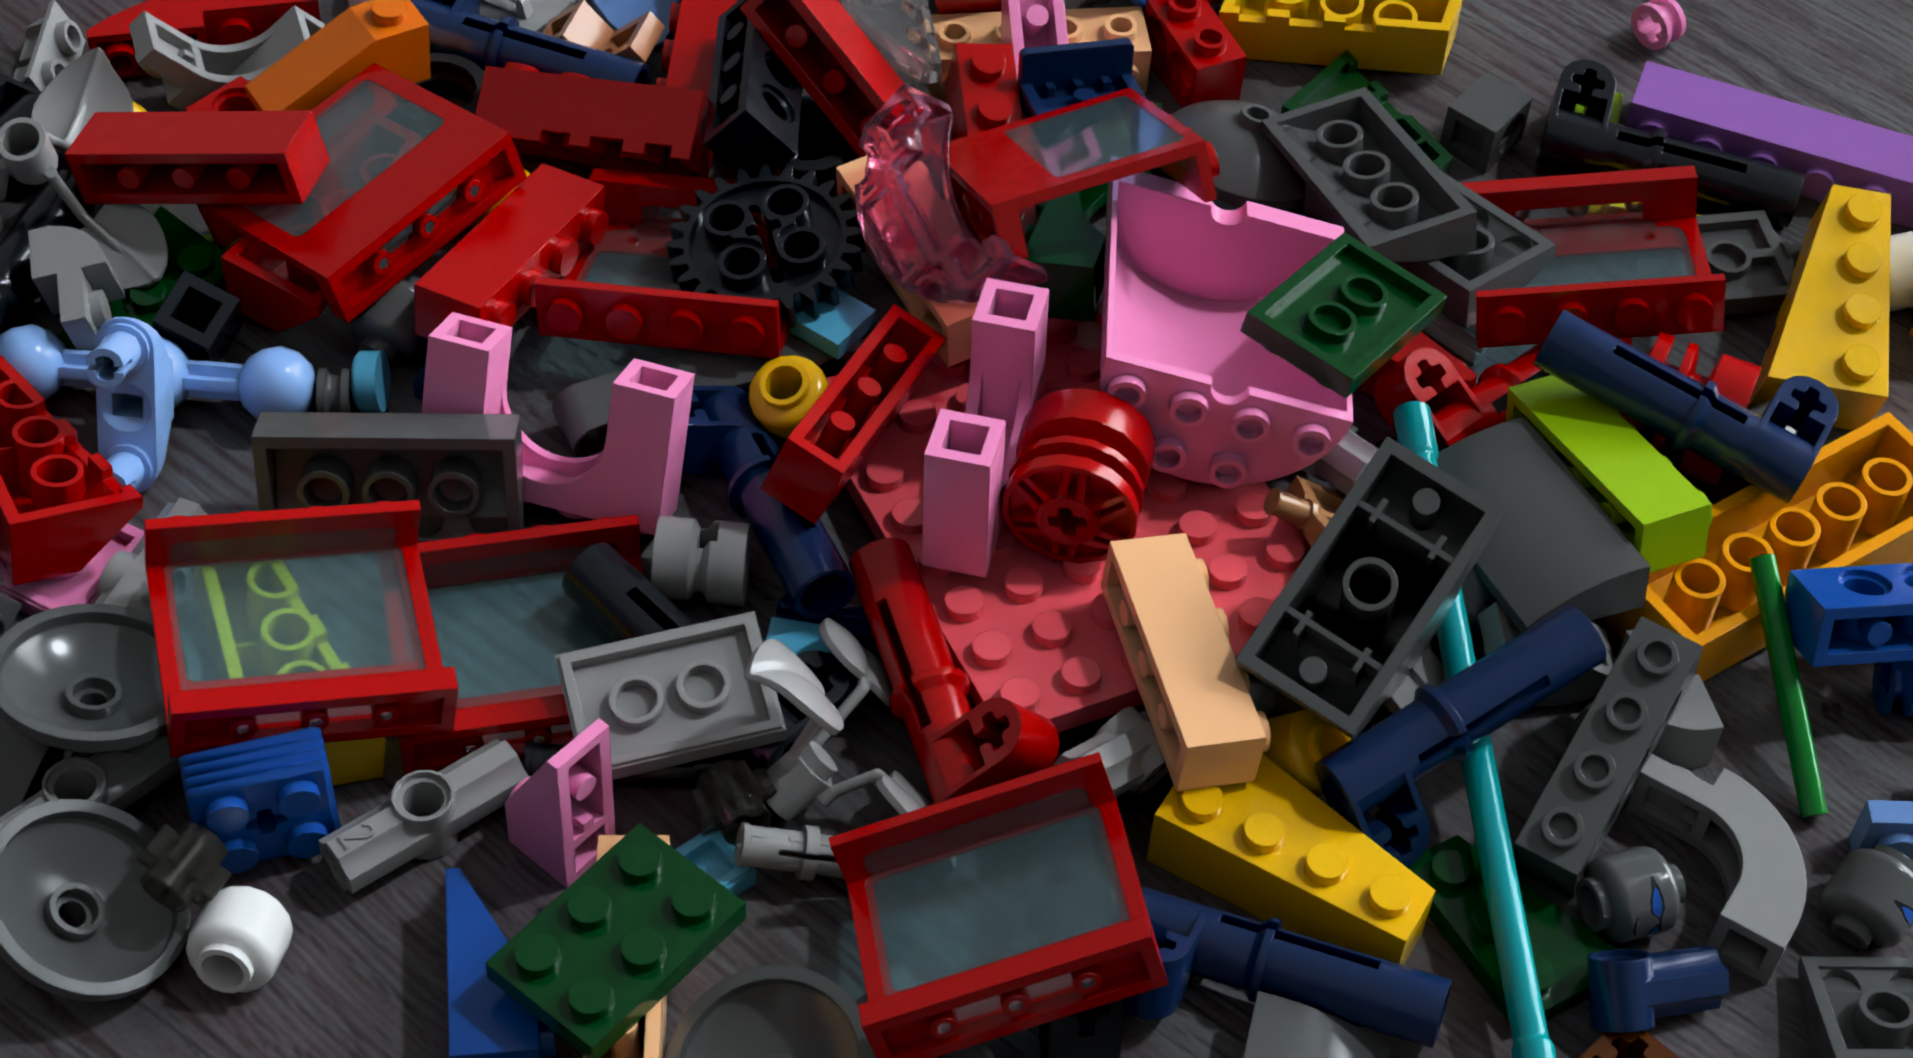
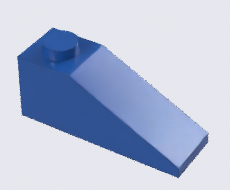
M445 869L449 1058L556 1057L555 1032L487 978L485 962L508 941L461 869Z

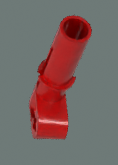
M1618 338L1629 345L1632 344L1631 338ZM1543 344L1534 345L1507 364L1498 363L1487 367L1478 377V383L1471 388L1468 387L1453 363L1443 353L1433 348L1425 347L1413 350L1376 380L1373 389L1374 402L1395 435L1394 410L1399 405L1409 401L1427 403L1432 410L1433 425L1440 452L1465 437L1506 421V409L1498 413L1492 403L1508 393V387L1521 384L1542 370L1534 366L1533 362Z
M883 538L870 542L857 550L848 563L849 570L856 583V590L893 690L889 697L890 709L894 716L905 723L933 804L1052 767L1058 755L1060 741L1058 730L1051 720L1005 698H990L971 709L967 699L971 690L968 675L955 667L910 545L902 539Z

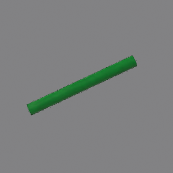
M1765 554L1755 556L1749 559L1800 815L1801 818L1827 815L1828 810L1776 555Z

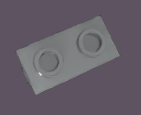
M55 0L49 2L44 18L28 26L25 34L26 40L19 58V62L23 67L15 70L13 79L43 91L64 68L82 55L86 40L79 26L68 18Z

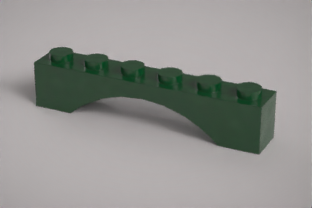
M1153 102L1157 107L1162 109V103ZM1127 126L1114 131L1101 128L1075 131L1074 143H1067L1065 145L1062 170L1055 169L1052 175L1056 177L1069 175L1140 152L1130 145ZM1155 168L1144 172L1153 175ZM1108 183L1039 203L1037 224H1029L1027 228L1025 243L1029 257L1012 263L1011 282L1050 289L1048 318L1094 322L1103 300L1106 237L1090 223L1089 219L1107 202Z

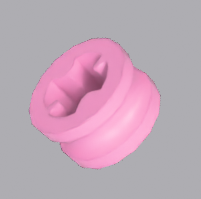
M1650 0L1648 3H1643L1633 10L1631 27L1638 41L1647 49L1655 51L1666 47L1670 42H1674L1684 35L1686 18L1682 8L1675 0Z

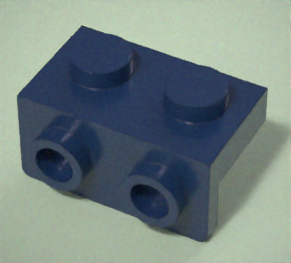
M1121 38L1031 47L1020 50L1018 88L1021 109L1026 118L1129 87L1145 97L1132 75L1134 46L1130 39ZM1120 106L1034 132V134L1064 136L1072 131L1090 129L1120 130L1126 127L1123 107Z

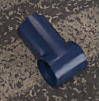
M1696 946L1655 953L1632 949H1613L1592 952L1587 955L1591 1028L1598 1031L1622 1033L1648 1030L1655 1027V1018L1719 1009L1722 999L1725 995L1729 994L1728 969L1722 964L1717 949L1711 947Z

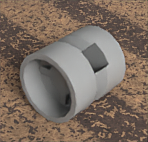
M660 515L654 537L651 583L671 601L688 602L695 593H702L707 604L743 607L747 594L750 568L751 523L715 520L708 529H703L696 518Z

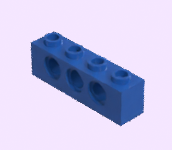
M1913 563L1789 570L1784 599L1795 648L1812 667L1913 660Z

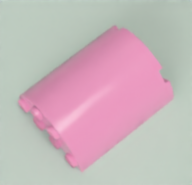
M1145 172L1108 182L1100 391L1107 392L1130 403L1147 419L1156 438L1153 469L1194 482L1215 484L1226 489L1235 488L1245 484L1271 481L1300 471L1327 455L1346 435L1353 424L1352 393L1345 399L1333 390L1322 386L1316 379L1280 356L1269 352L1264 346L1240 331L1246 313L1343 234L1344 227L1251 201H1246L1238 209L1224 210L1217 207L1213 201L1205 203L1177 181Z

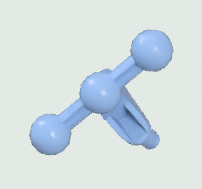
M113 317L107 320L96 333L94 350L92 351L66 349V345L51 330L34 324L14 327L0 334V356H3L45 400L59 393L63 386L96 388L98 452L112 465L113 477L122 486L131 484L139 493L149 489L161 473L166 458L171 422L174 418V408L181 405L187 397L241 401L242 406L256 420L260 412H308L316 399L317 378L313 365L300 352L283 346L262 349L249 356L244 364L191 360L189 355L176 341L160 336L149 324L130 317Z

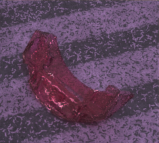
M903 84L863 126L858 146L864 149L867 154L865 177L855 185L858 221L864 240L870 245L879 267L889 278L904 289L921 297L949 304H969L979 301L986 278L1031 286L1046 282L1049 276L1043 266L1014 255L1006 240L991 235L983 240L981 244L972 234L958 208L950 176L949 145L954 113L949 104L907 84Z

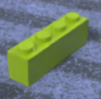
M1553 375L1508 387L1506 421L1525 416L1650 565L1649 573L1706 556L1709 526L1713 520L1712 503L1709 502L1707 496L1702 491L1697 490L1672 465L1666 456L1661 455L1638 432L1631 422L1626 421L1615 409Z

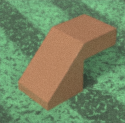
M583 0L550 19L541 33L645 63L665 26L649 11L614 31Z

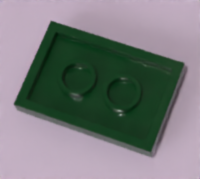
M1344 232L1246 313L1240 331L1264 346L1269 352L1280 356L1316 379L1322 386L1333 390L1346 399L1440 315L1448 296Z
M639 823L485 962L487 978L586 1058H601L746 919V903Z

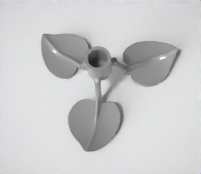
M96 47L70 63L45 87L34 104L31 118H14L0 128V155L2 157L0 159V202L6 198L10 175L17 181L29 185H39L48 181L76 218L85 226L79 230L86 232L98 242L122 284L124 292H129L130 288L153 286L157 281L161 280L168 263V246L159 222L149 210L140 204H105L93 219L56 170L58 167V155L55 149L66 153L95 112H134L133 102L127 87L112 67L105 52L100 47ZM0 214V233H1V231H2V229H3V219H2V216H1V214Z
M825 618L819 624L820 635L829 650L857 677L855 689L838 709L825 696L824 688L819 679L784 643L777 639H768L754 650L747 664L744 679L760 683L775 690L810 718L789 751L755 780L758 792L779 816L787 821H792L817 798L825 807H828L839 796L865 786L877 787L900 815L933 805L917 787L897 771H893L888 776L883 770L876 768L832 785L831 776L838 769L833 759L822 746L831 735H837L844 728L843 721L870 689L888 707H890L889 697L893 691L883 662L863 647L851 632L830 618ZM958 860L944 864L949 882L958 872Z

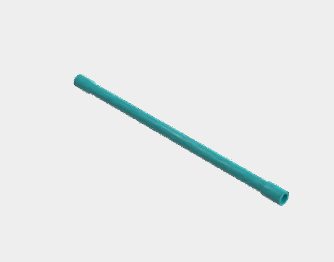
M1409 401L1399 405L1393 412L1398 443L1438 467L1439 450L1429 405L1421 401ZM1462 586L1452 607L1436 632L1445 681L1476 662ZM1489 734L1473 744L1472 756L1461 761V767L1512 1035L1511 1055L1512 1058H1557L1555 1046L1548 1034L1492 740Z

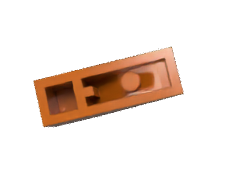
M371 0L351 6L246 84V95L257 111L313 110L373 63L413 83L431 79L429 23L410 0Z

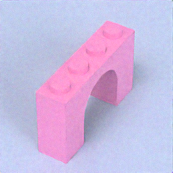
M986 278L972 318L970 377L965 413L940 408L924 453L923 566L986 578L1004 523L1002 497L1006 482L1009 479L1011 464L1016 458V446L1022 424L1033 404L1043 398L1050 290L1048 288Z
M452 312L428 335L421 413L512 414L507 399V379L513 327ZM634 358L612 383L605 447L601 453L593 456L571 458L551 453L534 443L521 430L524 503L529 502L555 509L561 515L571 519L590 518L595 520L600 517H620L637 514L640 535L650 534L655 536L658 517L660 515L672 516L678 506L695 374Z

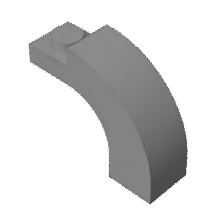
M293 5L279 20L259 36L231 45H213L199 42L146 11H143L130 23L129 28L135 49V59L139 66L150 76L162 78L168 104L185 111L186 107L239 76H242L248 82L252 81L326 24Z
M1651 754L1638 776L1625 810L1689 843L1711 861L1723 881L1726 905L1716 922L1706 946L1717 949L1721 961L1767 985L1797 928L1806 902V868L1800 847L1790 826L1761 792L1725 767L1715 784L1711 785L1694 776L1689 770L1673 765Z

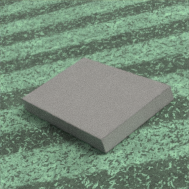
M755 611L555 655L573 738L578 736L598 718L609 725L612 780L787 740V729L777 692L760 683L744 679L751 655L763 643Z

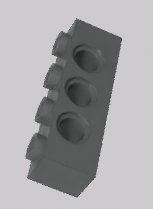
M1643 616L1640 617L1514 843L1513 854L1517 871L1573 899L1576 894L1577 883L1583 878L1586 866L1595 859L1633 790L1642 768L1655 750L1695 677L1704 646Z

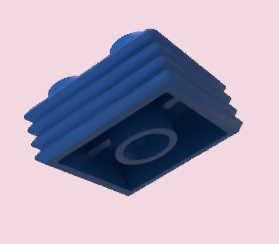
M312 726L187 753L178 759L185 799L203 868L206 871L239 874L251 870L259 861L286 855H292L297 858L314 857L321 854L318 840L341 827L322 732L318 727Z

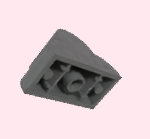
M1387 436L1239 653L1235 663L1354 740L1363 731L1384 700L1391 698L1431 642L1452 607L1462 583L1499 524L1504 508Z

